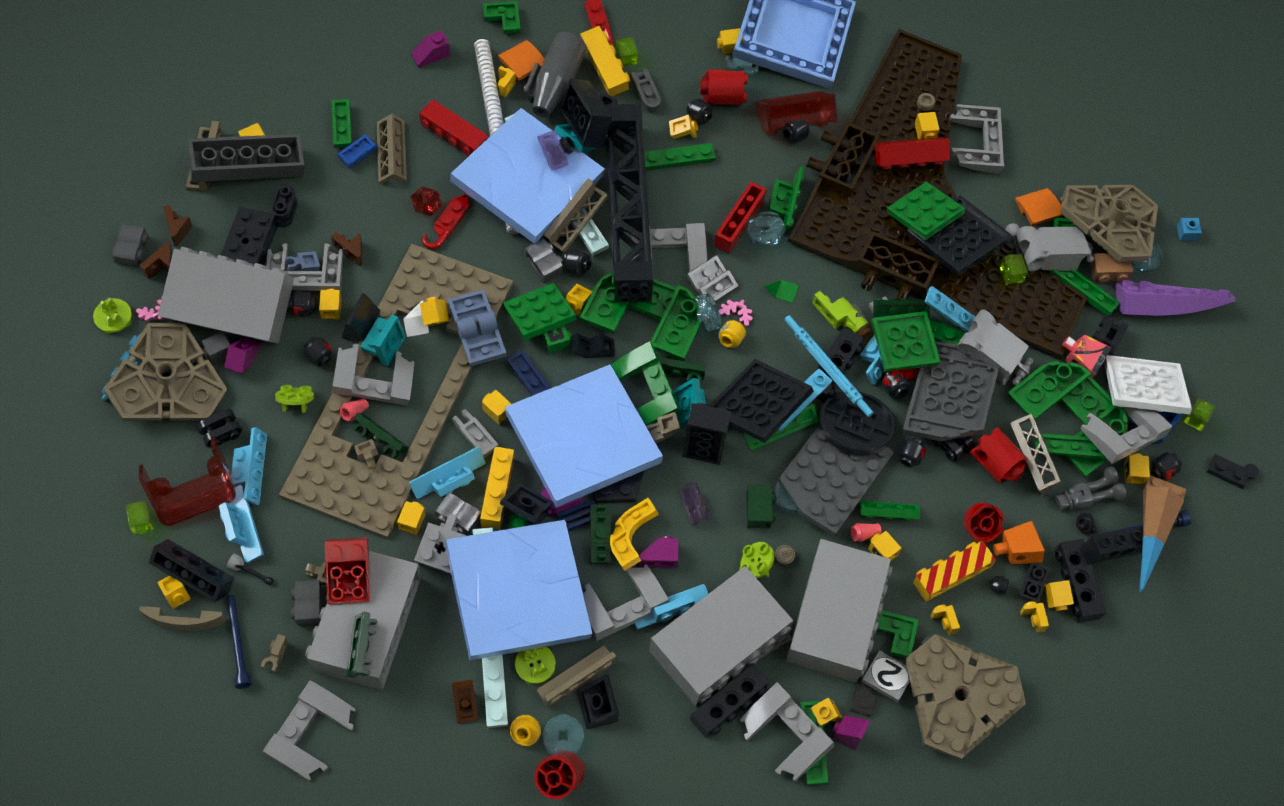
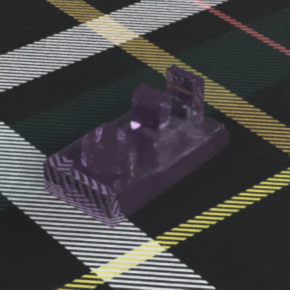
M555 130L537 137L551 171L569 164Z
M689 482L680 490V494L691 526H695L700 521H707L712 515L706 513L705 509L708 508V504H703L697 482Z

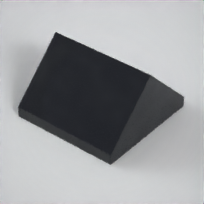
M361 294L345 324L342 338L345 340L364 341L381 311L366 294Z
M521 483L500 501V505L505 511L530 525L541 524L553 504V501Z
M605 674L577 689L587 729L618 722L619 713L609 674Z

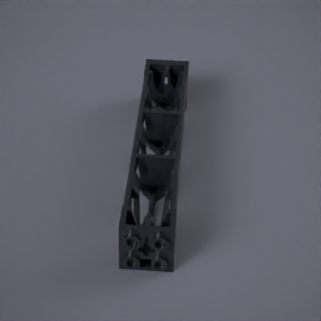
M605 104L613 117L605 143L607 144L614 302H652L653 267L641 104ZM623 144H629L632 147H634V149L630 151ZM614 145L626 155L616 166ZM630 160L633 161L625 169L621 170ZM622 186L628 187L629 189L637 193V195L635 197L632 196ZM616 190L629 201L619 212L617 209ZM636 207L628 215L624 216L631 208ZM624 232L629 233L630 235L638 239L640 242L636 244ZM619 237L632 248L622 260H620ZM639 254V256H637L633 261L629 262L632 258Z

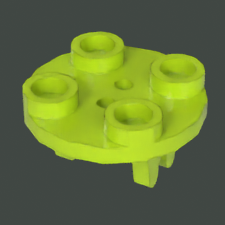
M108 298L105 301L102 300L94 310V323L105 334L120 332L132 323L131 308L127 302L121 299Z
M283 385L275 393V400L282 404V412H287L288 405H301L302 413H306L307 403L314 399V392H312L310 386L292 388L290 385Z
M757 542L745 546L740 561V569L746 566L757 579L763 576L768 578V571L774 562L773 548L766 542Z
M547 647L519 651L516 656V673L528 685L544 683L555 673V657Z

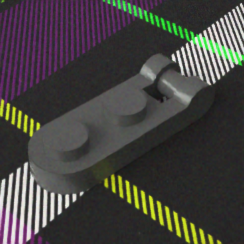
M642 69L638 73H630L631 81L634 83L644 108L648 111L658 110L661 105V98L648 69Z

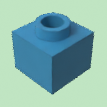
M1181 218L1177 224L1179 241H1197L1202 234L1199 218Z

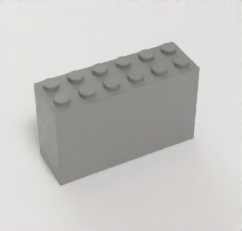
M181 247L180 250H173L158 316L279 344L294 278L289 276V272L274 267L271 270V268L257 263L253 266V264L236 259V262H234L235 260L218 255L216 258L215 255L199 251L198 254L197 251L186 247Z
M820 539L786 662L857 683L859 677L863 678L869 663L868 656L874 643L873 637L879 623L877 620L883 608L882 601L887 592V582L893 568L889 566L891 559Z
M369 551L370 602L328 604L327 602L326 607L321 609L319 616L321 621L319 626L314 628L312 635L314 640L312 645L307 647L305 657H307L308 664L313 672L383 691L421 580L419 564ZM365 611L370 613V619L373 618L378 621L375 625L369 624L370 629L376 631V634L368 636L369 648L364 656V659L372 660L370 665L364 664V669L371 672L367 676L346 677L355 616Z
M744 566L651 638L649 652L697 707L700 703L703 705L708 701L714 692H719L727 685L729 680L737 677L747 666L749 667L752 663L756 664L759 661L758 657L760 655H768L774 649L773 645L778 642L781 644L790 636L788 633L792 630L793 619L750 570Z

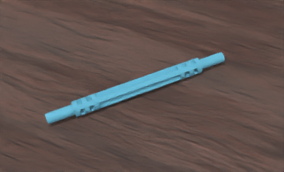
M788 315L784 321L795 332L794 335L853 404H857L865 415L870 417L874 412L864 402L863 396L803 327L800 328L794 319Z

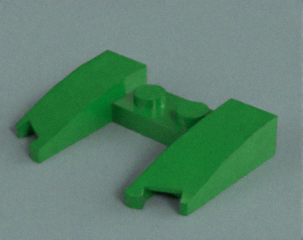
M650 341L611 364L620 382L643 371L654 397V400L636 409L645 426L658 422V417L673 412L676 414L681 412L655 347Z

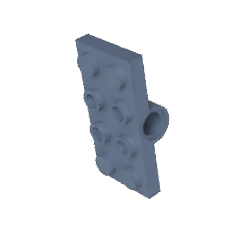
M484 289L448 299V304L470 367L507 356L494 312L491 311Z

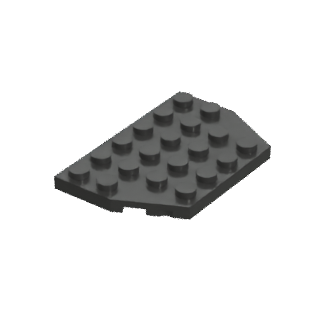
M935 341L940 364L920 368L903 427V434L937 441L983 434L999 368L978 359L977 361L970 358V355L960 352L956 347L957 345Z
M818 426L780 476L778 483L787 492V496L794 502L799 514L803 518L835 537L892 458L895 451L886 447L882 451L871 455L849 454L829 443Z

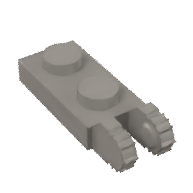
M464 409L461 412L462 416L468 421L467 423L463 424L457 416L451 419L474 448H480L481 454L485 458L499 445L480 422Z

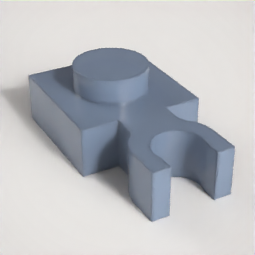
M315 251L297 253L296 258L290 256L286 257L284 261L285 263H291L288 265L287 271H293L296 268H300L301 271H319L320 263Z

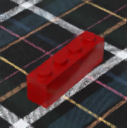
M433 99L419 113L420 123L425 129H430L436 136L445 139L451 146L462 150L468 157L489 138L487 134Z
M944 137L874 143L875 165L881 166V169H891L892 165L909 167V164L916 163V166H925L927 162H933V164L937 165L944 164V161L950 160L949 139Z
M753 182L749 183L717 231L714 242L715 247L729 254L731 253L764 203L767 189Z

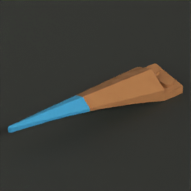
M1150 475V478L1145 483L1143 490V546L1140 592L1145 588L1182 507L1186 492L1185 488Z

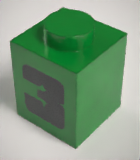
M565 325L542 334L548 355L570 349L572 335L570 330H566Z

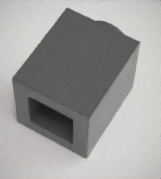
M223 331L202 340L204 346L202 351L204 352L205 359H210L212 364L226 359L230 344Z

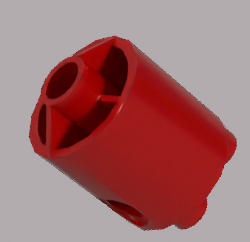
M708 69L700 82V94L704 101L710 105L735 104L742 106L743 103L747 102V92H744V85L748 83V74H744V70Z
M999 427L994 429L989 436L987 434L983 435L978 440L979 445L970 451L973 458L998 484H1002L1007 480L1015 482L1024 473L1025 463L1028 460Z
M558 750L542 760L536 767L534 775L535 785L545 797L553 800L562 799L576 790L583 782L585 764L575 753L567 750Z

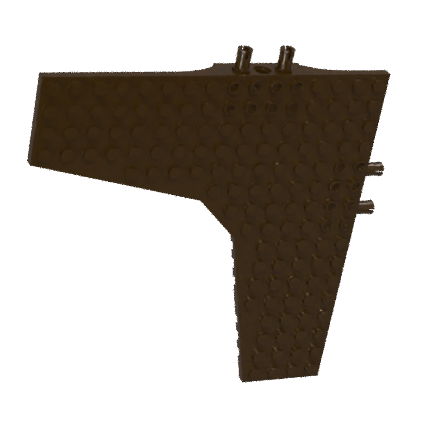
M898 29L857 109L845 125L841 135L838 136L824 130L820 140L834 146L828 160L823 162L810 156L806 167L820 172V175L788 242L866 275L861 283V288L864 290L868 284L866 291H871L875 281L878 280L900 290L895 299H908L910 294L920 299H926L929 288L933 286L975 317L980 310H986L994 317L996 323H1000L1027 345L1061 359L1066 349L1062 344L1068 336L1071 337L1087 300L1084 294L1069 284L1065 285L1059 280L1058 276L1055 274L1051 275L1047 271L1042 270V268L1036 271H1029L1023 252H1021L1022 258L1016 259L1015 247L1010 243H1007L957 276L907 236L909 228L887 213V207L926 181L951 199H956L952 187L949 186L946 180L944 164L935 165L933 162H927L925 166H916V163L909 164V167L892 165L891 169H881V166L875 165L874 143L918 139L914 124L918 113H936L940 129L937 138L944 137L949 139L952 121H950V116L953 114L962 54ZM929 93L935 98L932 110L923 111L918 108L917 100L919 95Z

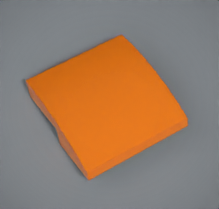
M528 40L498 55L500 62L515 72L518 81L529 76L536 63L541 67L545 59Z
M1048 188L1015 198L1021 214L1026 215L1031 226L1054 220V217L1060 218L1064 216L1060 213V202Z

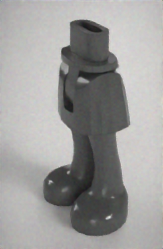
M1111 466L1105 469L1104 476L1101 479L1086 484L1083 482L1076 483L1067 490H1064L1062 494L1055 496L1060 510L1067 508L1069 510L1091 508L1094 502L1104 499L1122 501L1127 498V493L1123 484H1117L1118 473ZM1111 487L1108 490L1091 494L1092 491H1095L1097 489Z

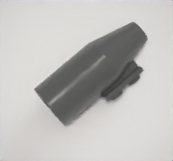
M568 32L557 33L542 66L540 67L536 63L531 71L529 80L524 86V93L529 102H533V112L536 115L544 118L548 117L564 99L569 80L575 79L587 51V46L580 37Z

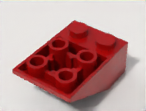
M369 538L327 539L325 541L328 604L370 602Z

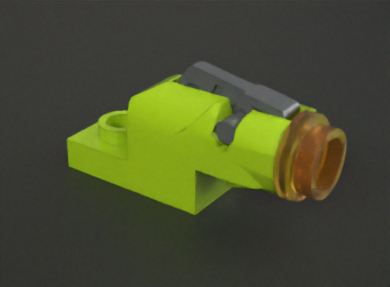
M821 291L814 294L812 304L835 330L843 325V327L862 336L863 340L872 333L866 317L857 304H850L844 297L831 303L830 298Z

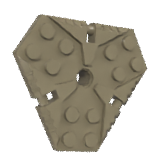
M1097 185L1066 186L1060 213L1070 222H1073L1076 227L1078 226L1081 231L1083 230L1086 235L1089 234L1092 240L1098 243L1100 247H1103L1105 251H1108L1113 258L1119 262L1148 261L1152 256L1153 231L1156 226L1158 205L1134 185H1103L1099 189Z
M148 323L130 349L128 360L124 359L104 388V392L123 421H162V419H170V421H201L214 414L227 393L226 386L209 360H204V352L185 323ZM197 361L198 365L193 367L192 363ZM135 362L141 363L140 366L136 365ZM170 373L171 376L163 377L162 374ZM162 407H170V411H162Z
M936 634L906 658L913 698L917 697L918 704L915 707L923 745L958 760H961L991 734L990 731L996 730L1026 705L1017 666L1000 661L981 652L977 654L972 652L971 648ZM969 660L975 661V665L968 664ZM955 692L962 694L963 701L956 698ZM925 696H931L932 701L926 702ZM982 717H984L988 721L987 724H984L982 722Z

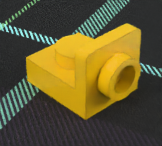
M500 66L498 69L500 79L498 82L499 96L506 98L516 84L515 72L511 69Z
M689 115L669 121L670 134L673 139L688 134L692 138L697 137V123Z
M578 284L567 293L566 301L574 313L580 316L583 306L588 302L593 291Z
M170 575L157 582L172 609L191 599L182 582Z
M1036 602L1024 604L1020 610V615L1032 614L1031 623L1036 628V632H1045L1049 624L1044 604H1036Z
M939 605L934 608L930 615L931 619L943 617L941 619L944 630H947L948 635L957 634L960 626L953 605Z
M830 698L811 707L821 726L830 721L837 722V720L843 719L836 704Z

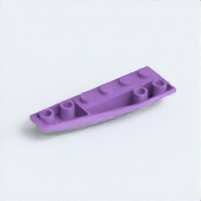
M1123 280L1115 284L1117 301L1120 302L1118 309L1122 314L1180 315L1216 308L1234 302L1236 299L1230 291L1224 289L1215 291L1152 284L1149 281L1134 283L1130 280Z

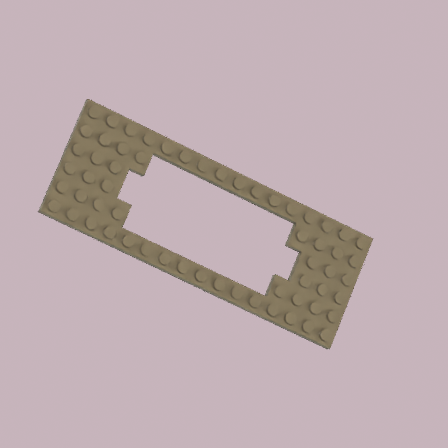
M411 244L378 306L381 311L376 320L378 317L388 320L391 314L396 316L397 313L407 316L422 300L427 302L426 298L438 297V299L446 300L448 316L450 318V322L445 327L446 331L459 335L448 299L484 289L491 311L494 312L497 319L503 307V302L506 301L513 286V280ZM363 341L359 342L354 376L365 377L375 358L374 355L361 350L360 346ZM461 344L403 462L381 454L376 463L377 467L369 469L367 464L349 458L348 456L354 447L353 443L335 437L334 434L343 419L340 415V408L344 403L352 402L354 397L332 393L279 493L280 498L382 538L389 539L404 504L412 492L409 482L419 477L473 366L470 367L463 345Z

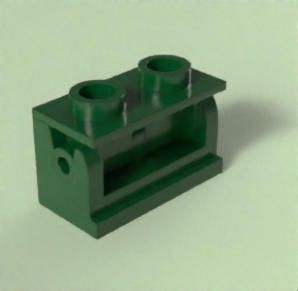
M748 484L746 492L747 528H764L768 524V529H770L772 522L776 520V510H772V504H775V492H772V485Z

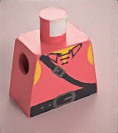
M1083 335L1077 341L1068 336L1062 346L1070 350L1066 362L1081 365L1091 373V377L1097 374L1111 350V347L1087 335Z

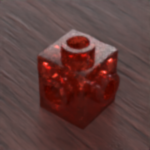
M421 187L410 196L415 212L432 216L443 206L440 194L433 189Z

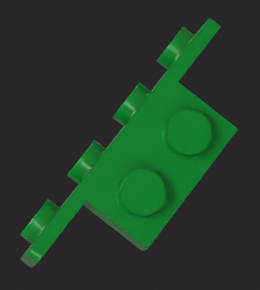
M800 166L795 172L792 184L776 179L774 182L767 212L784 218L781 233H785L788 228L791 229L794 222L792 215L798 206L795 202L801 193L799 186L805 176L803 174V166Z

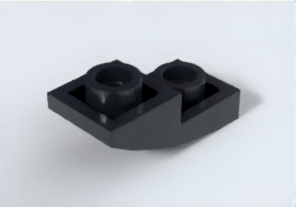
M1030 563L1019 596L1038 604L1050 568L1037 563Z

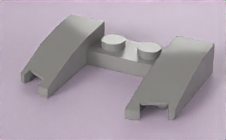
M957 104L956 109L958 112L956 115L951 114L950 121L983 128L984 150L952 148V155H956L959 159V166L986 173L1001 174L1004 168L1001 108Z
M704 223L686 224V228L650 229L651 257L652 248L687 247L689 272L707 261ZM631 235V239L638 244L640 241Z
M282 244L283 251L272 254L271 249H268L266 267L271 268V270L274 267L289 272V276L294 278L292 290L321 291L335 289L340 290L341 294L343 272L342 249H340L339 254L330 251L331 245L325 244L322 271H287V263L284 261L288 257V244Z
M353 344L352 348L345 350L338 348L331 393L408 406L414 371L413 360L411 362L401 357L402 353L397 351L392 382L354 376L359 344Z
M1123 407L1126 414L1138 425L1137 428L1120 436L1106 423L1092 413H1089L1086 417L1089 423L1087 425L1083 424L1080 429L1113 464L1167 436L1173 426L1155 410Z
M644 565V568L631 567L626 570L640 597L606 612L589 583L585 585L584 589L586 591L583 593L591 630L596 641L653 615L655 607L669 603L667 595L647 565Z
M310 680L298 697V703L278 733H274L263 750L266 757L308 781H311L309 774L321 768L325 772L328 769L327 765L296 746L316 714L320 713L352 732L354 724L349 723L350 711H356L354 707Z
M777 682L741 717L740 722H745L748 731V733L744 734L746 741L750 740L776 716L788 726L801 740L802 744L779 765L775 772L780 776L782 771L794 775L793 781H797L835 746L827 734L815 725Z

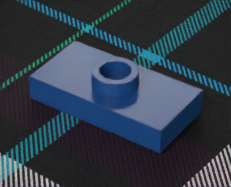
M365 134L337 155L350 169L377 149V145Z

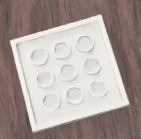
M1107 355L1104 364L1113 405L1141 410H1156L1158 412H1174L1177 414L1191 413L1192 406L1179 363Z

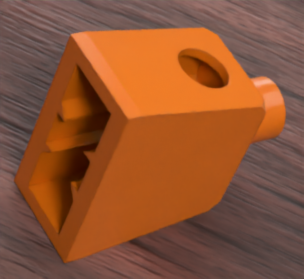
M1032 521L1005 530L1002 535V543L993 545L995 555L1006 554L1011 564L1043 562L1045 550Z

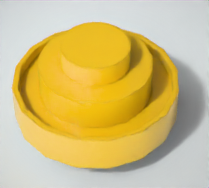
M521 715L512 722L510 734L517 744L531 746L539 739L541 727L534 717Z

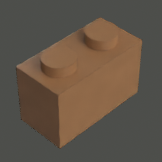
M1109 253L1093 254L1094 260L1089 262L1092 282H1122L1123 280H1129L1133 273L1131 261L1119 262Z

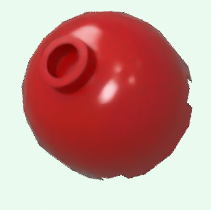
M979 502L970 506L964 515V528L976 541L991 542L1003 530L1004 515L995 505Z

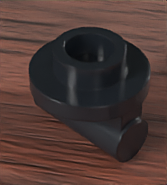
M1082 513L1078 516L1076 526L1080 532L1090 534L1097 532L1091 513Z

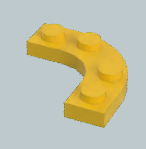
M649 498L627 510L615 523L616 528L613 535L610 536L612 552L624 571L641 561L632 545L634 532L641 525L659 515Z

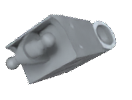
M1024 226L1016 232V237L1029 271H1036L1040 268L1042 270L1056 269L1059 271L1077 270L1083 258L1087 257L1088 262H1093L1094 260L1092 244L1086 241L1083 230L1081 231L1078 227H1040L1036 229L1031 226Z
M986 310L979 311L971 323L969 332L963 335L956 346L960 352L970 355V358L977 361L982 360L999 368L997 380L1004 386L1013 373L1016 374V378L1012 382L1014 385H1018L1021 379L1029 375L1030 365L1033 363L1031 357L1027 358L1025 363H1020L1022 356L1029 346L1000 323H996L994 317Z

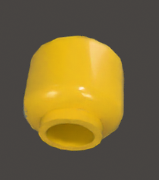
M730 320L721 328L718 337L723 346L736 348L745 338L746 330L740 322Z

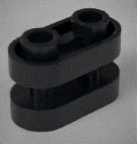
M283 185L277 189L271 207L272 213L275 214L277 225L282 228L291 225L298 206L295 190L290 185Z
M1109 315L1107 318L1103 317L1099 324V327H1101L1100 332L1096 330L1092 338L1111 347L1109 353L1113 355L1129 324L1122 322L1118 326L1113 323L1116 318ZM1109 330L1116 333L1113 340L1106 337Z
M226 409L201 420L196 426L199 433L204 435L203 441L206 447L213 449L218 448L226 441L239 438L242 433L239 422H234L236 416L231 409Z
M970 436L946 441L932 440L934 445L940 447L945 452L946 457L954 462L961 460L964 457V452L968 454L975 448V443Z

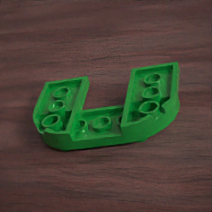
M610 272L602 277L596 284L580 316V321L615 334L627 307L661 320L651 340L655 350L684 362L700 329L701 309L696 302L695 296L679 284L677 287L653 279L652 302H614V273L611 274Z
M1059 361L1047 363L1036 369L1007 394L1026 415L1032 413L1035 420L1061 401L1084 425L1089 423L1086 417L1089 413H1092L1118 435L1121 436L1127 433L1128 419L1123 407L1113 405L1112 398L1091 377V373L1086 368L1073 362L1059 363ZM1082 430L1075 435L1087 437ZM1065 456L1085 478L1108 460Z

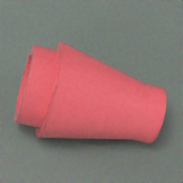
M364 398L344 403L340 408V415L346 421H353L357 413H362L368 409L369 404Z
M856 523L850 529L853 541L861 543L872 538L877 533L881 535V526L879 523Z

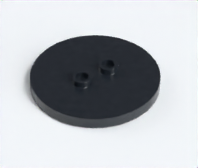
M844 392L836 393L829 397L821 407L819 427L823 436L834 447L853 455H871L882 451L890 444L895 433V420L889 408L882 401L870 394L859 392L863 396L864 402L874 412L870 417H867L859 406L853 404Z

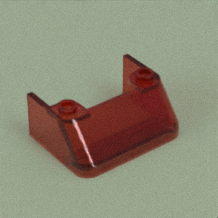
M815 91L755 101L762 131L766 132V134L777 133V130L784 127L786 122L796 118H801L807 123H817L818 126L828 125V122L838 123L834 93Z
M215 436L211 437V449L214 456L207 462L209 474L172 488L170 482L165 478L150 480L143 464L139 465V481L159 521L163 525H174L215 509L225 502L230 503L235 499L236 489L227 461Z

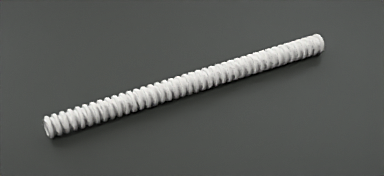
M480 39L474 43L491 136L504 122L490 43L486 39ZM506 223V230L509 234L519 233Z

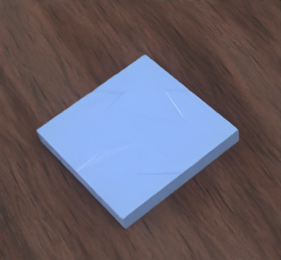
M749 0L732 57L831 89L856 1Z
M520 108L451 173L450 181L535 244L543 237L544 233L585 181L589 178L596 184L604 176L605 168L576 148L571 154L563 153L559 148L561 137Z
M611 365L505 407L506 416L555 507H559L662 463L663 455Z
M565 520L446 539L445 546L469 660L590 639L592 630Z

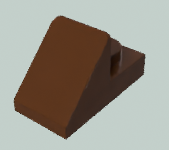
M171 205L163 206L174 246H178L192 227L190 217L178 218L177 212L172 211Z
M335 232L331 236L333 246L339 251L342 249L345 256L358 266H361V234L359 233L350 241L345 235L341 236Z
M168 241L139 265L146 278L149 279L156 275L162 267L167 272L169 271L173 250Z
M473 680L453 682L452 689L457 723L478 720Z

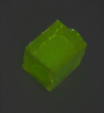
M633 37L616 40L615 51L623 67L637 64L638 52Z
M1022 254L1004 256L1000 269L1005 284L1023 283L1028 271Z
M1198 398L1192 406L1191 413L1187 414L1184 422L1201 431L1209 421L1215 406Z
M146 500L126 505L128 523L133 534H144L149 530H153L150 507Z

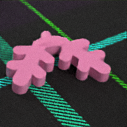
M157 300L159 305L155 307L156 311H158L157 313H155L153 308L150 309V312L147 307L136 309L139 319H145L146 322L152 319L162 321L163 318L158 316L161 300Z
M728 300L727 305L722 304V309L719 310V315L726 314L728 317L731 310L735 314L736 308H740L738 316L742 315V317L739 318V322H744L745 327H748L749 321L751 322L753 319L752 316H749L752 314V310L746 308L744 300L740 302Z

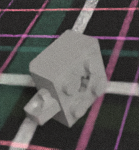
M449 514L446 523H441L440 526L428 522L414 559L415 562L451 575L447 551H441L440 554L438 548H442L443 545L446 549V539L466 536L458 533L459 528H456L458 517Z

